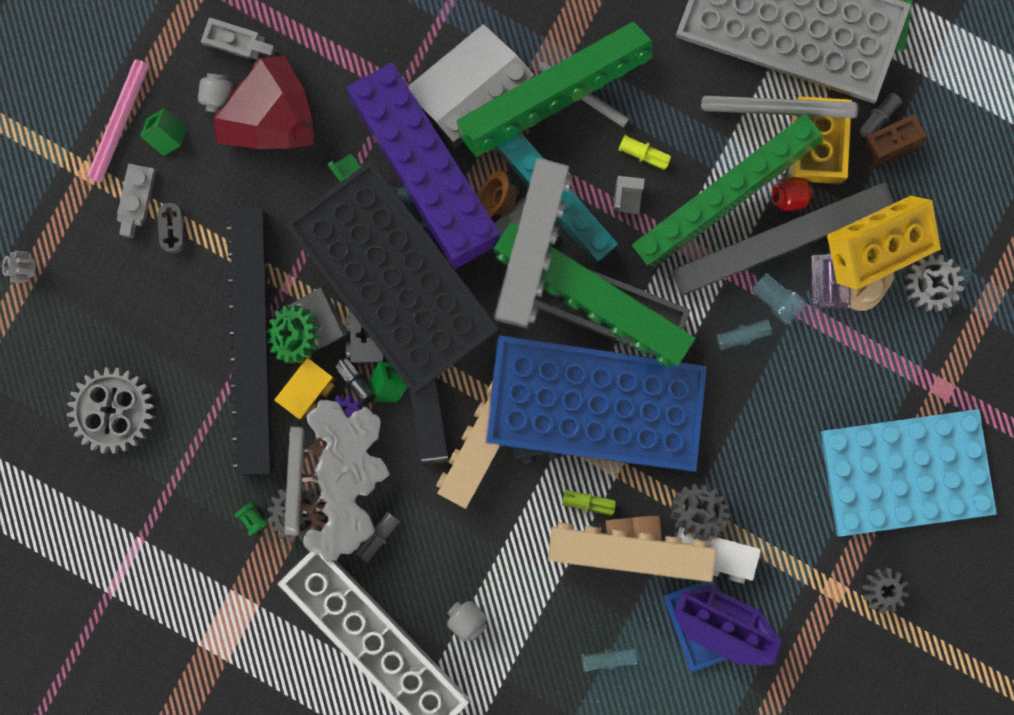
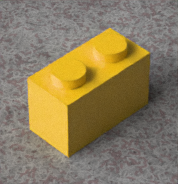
M307 358L276 397L275 401L303 421L313 409L318 407L316 403L322 396L326 398L335 387L332 384L335 378Z

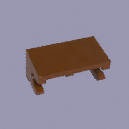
M913 114L867 135L865 149L867 153L872 152V164L876 169L922 148L927 135Z

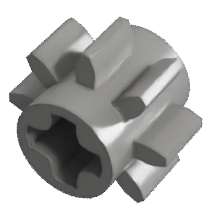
M15 250V252H10V256H5L2 264L3 274L10 276L11 283L28 282V278H32L36 270L35 260L28 258V251Z

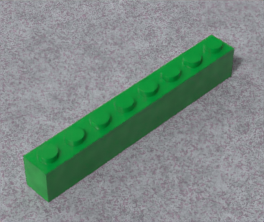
M634 21L456 120L460 138L475 157L491 151L497 145L514 138L520 132L535 126L550 115L558 113L573 102L581 100L596 89L602 88L605 84L625 75L635 67L645 64L652 58V40Z
M805 113L633 243L632 246L651 270L655 269L823 142L822 133Z
M512 221L494 247V253L497 254L496 259L506 266H509L519 228ZM550 245L548 246L547 253L552 254L548 270L542 269L540 280L545 281L543 289L554 296L556 293L566 298L564 302L575 310H578L579 307L588 312L587 317L599 325L604 322L611 327L609 331L621 339H624L626 336L634 342L633 347L645 354L648 351L657 356L655 360L664 367L670 368V366H673L675 368L679 365L695 337Z

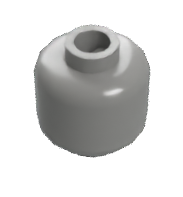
M207 73V77L202 78L199 83L198 102L206 105V111L218 112L230 100L234 87L233 83L228 80V76Z
M467 601L464 604L457 602L447 613L451 616L447 622L448 628L462 641L470 639L473 642L487 627L485 624L486 615L472 601Z

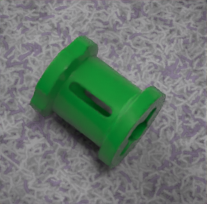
M255 501L250 502L234 514L236 518L241 519L249 530L247 533L249 537L270 523L267 519L264 520L255 507Z

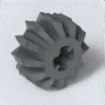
M885 568L884 572L880 569H875V577L871 575L866 576L870 586L862 585V589L869 591L868 594L863 596V599L866 601L872 600L869 606L871 609L875 610L879 607V612L885 614L887 609L892 613L897 612L896 604L902 607L905 606V602L901 600V597H908L909 592L902 591V588L906 587L908 582L900 581L902 576L900 572L893 574L891 568ZM883 586L890 587L887 588L890 591L888 596L881 594L884 593V591H881Z

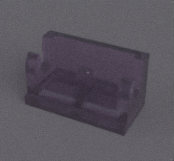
M831 254L811 255L813 308L820 310L851 308L850 288L837 284Z

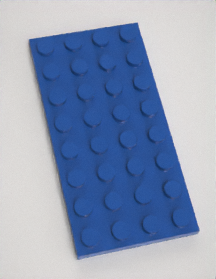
M499 336L485 444L696 472L707 366L680 362L675 368L673 366L666 368L654 358Z

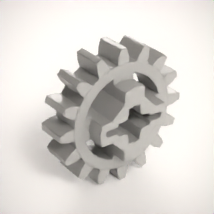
M933 254L926 256V261L922 258L916 261L917 265L913 264L909 267L912 274L906 275L905 279L910 281V284L904 288L912 291L908 299L916 298V307L925 304V311H930L934 306L935 311L939 312L943 306L946 309L952 306L951 301L955 302L960 299L956 292L964 290V287L958 285V282L964 280V277L957 276L956 273L961 268H952V259L944 262V255H939L934 259ZM929 266L938 267L935 271L926 270L925 268ZM933 278L937 280L935 282L937 287L935 288L932 287L933 281L931 279ZM933 295L943 297L941 300H932L930 298Z

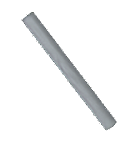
M542 62L538 71L542 73L551 68V66ZM591 93L581 99L623 128L629 118Z

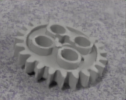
M106 367L104 375L99 370H94V379L85 375L86 384L78 382L76 384L80 389L79 393H70L76 398L75 402L67 403L68 406L74 408V411L67 413V416L74 417L75 421L69 424V427H78L74 436H84L81 442L82 445L92 442L90 450L96 451L100 446L101 453H107L110 447L113 454H118L119 446L123 451H129L128 443L138 446L136 437L145 439L146 435L143 433V429H152L147 420L155 419L154 415L149 414V410L156 408V405L148 404V400L154 396L153 394L144 393L149 386L146 384L138 386L141 378L136 376L131 380L132 372L126 371L122 376V369L116 368L114 374H112L111 369ZM116 387V388H117V392H116L115 395H114V393H113V388ZM103 388L106 392V397L99 403L96 400V392ZM129 392L132 396V402L129 406L125 407L122 404V396ZM107 408H115L116 413H107ZM98 414L101 418V424L98 428L94 429L91 425V419ZM121 419H125L127 422V429L123 433H120L117 429V423ZM109 425L110 432L106 434V429Z

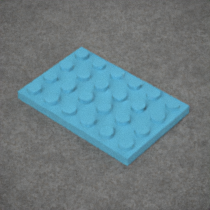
M979 409L820 431L836 535L838 537L997 514Z

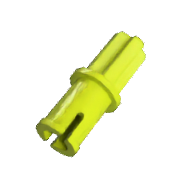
M627 135L624 136L618 151L640 159V163L643 160L663 170L667 168L671 159L670 155L650 147V143L643 144L627 137Z

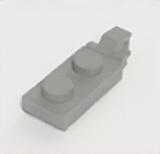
M213 18L208 19L201 39L203 45L250 60H258L259 56L264 58L273 57L276 53L274 46L264 43L265 38L257 32Z
M128 164L117 213V221L121 222L119 234L123 237L134 238L136 225L142 226L143 221L146 220L156 174L154 168Z

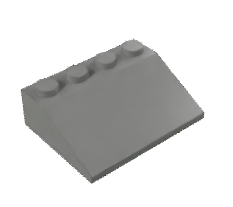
M483 24L411 83L408 88L427 118L455 149L463 142L459 136L456 120L534 77V74L506 44Z

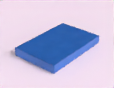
M712 578V582L701 581L662 595L691 673L727 660V658L689 640L674 617L683 591H693L708 587L717 589L714 578Z

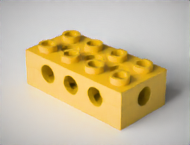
M915 196L902 199L827 235L837 284L856 290L941 250L932 200Z

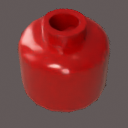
M780 178L771 191L772 202L781 211L804 210L813 197L812 187L803 178Z

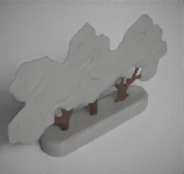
M320 400L318 407L307 415V422L315 431L316 439L310 445H304L305 432L302 427H291L285 535H298L300 516L306 513L310 517L313 526L306 532L303 538L304 546L309 551L320 552L324 560L329 562L336 561L340 553L351 554L359 547L361 542L366 541L375 532L369 514L355 503V499L358 495H368L375 488V483L383 481L390 473L381 458L369 456L367 453V449L372 443L378 440L381 425L380 418L376 414H372L371 410L367 407L355 411L350 418H347L338 402ZM321 441L327 442L326 446H318ZM304 452H310L319 457V463L313 474H303ZM302 482H317L321 487V496L313 505L306 504L301 500ZM320 502H326L323 508L318 507ZM314 511L324 512L329 518L328 523L325 524L318 520L319 514L314 513ZM316 525H320L323 530L317 531Z

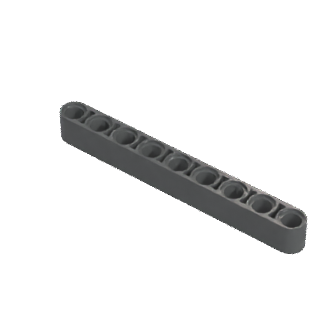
M884 182L673 270L672 273L683 296L827 237L828 234L890 206L895 201L887 183Z

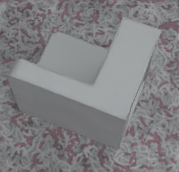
M618 176L613 212L639 213L644 179Z

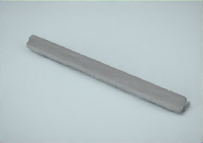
M704 96L701 103L704 111L798 116H803L806 113L807 116L856 118L858 114V105L855 102Z

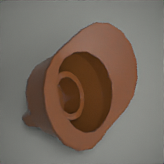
M497 170L490 175L486 183L476 193V196L489 217L492 218L493 215H506L514 207L520 190L509 182L504 171Z

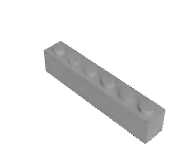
M539 158L536 160L495 315L496 321L527 328L528 322L534 323L538 307L533 306L535 295L541 297L545 281L540 280L542 269L548 270L552 254L547 253L549 243L555 244L559 228L553 226L556 217L561 218L565 202L560 200L563 190L568 191L572 175L567 174L569 166Z

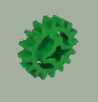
M298 305L283 306V311L275 312L276 320H269L273 326L272 329H267V333L271 334V338L267 340V343L273 344L270 351L271 353H278V360H285L286 363L304 362V357H312L310 349L318 348L314 341L321 338V336L316 334V330L320 328V325L313 323L317 317L316 315H310V309L302 308V306Z

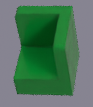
M163 108L147 118L140 137L161 155H166L181 146L187 128Z
M349 154L335 165L332 161L328 163L329 168L339 182H342L362 167L352 154Z
M379 362L369 378L370 388L376 395L373 402H398L407 389V385L389 362Z

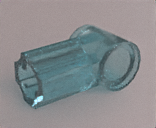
M765 273L751 290L772 308V313L787 325H790L806 306V302L797 293L785 289L768 273Z

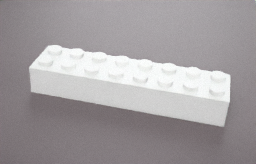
M311 551L278 583L403 715H457L469 703L470 698L337 561L326 562L320 552Z

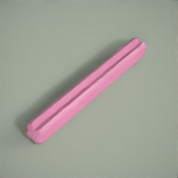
M134 60L88 172V178L93 181L102 182L148 70V65L143 61Z

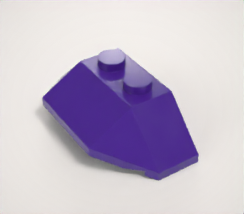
M713 587L683 591L674 617L689 640L737 664L773 665L775 663L782 640L778 635H775L771 625L759 610Z

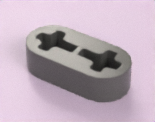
M174 203L163 204L158 210L159 243L162 249L170 254L179 253L185 246L184 214L181 208ZM170 209L177 214L172 219L173 226H170V221L164 217L166 214H169ZM170 231H173V236L179 239V242L174 243L173 248L166 243V240L171 238Z

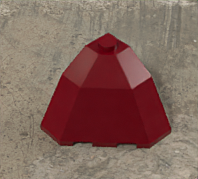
M283 55L258 58L247 78L241 80L231 93L230 100L223 109L220 108L214 115L215 141L217 144L256 149H283L314 145L313 122L305 91L286 57Z

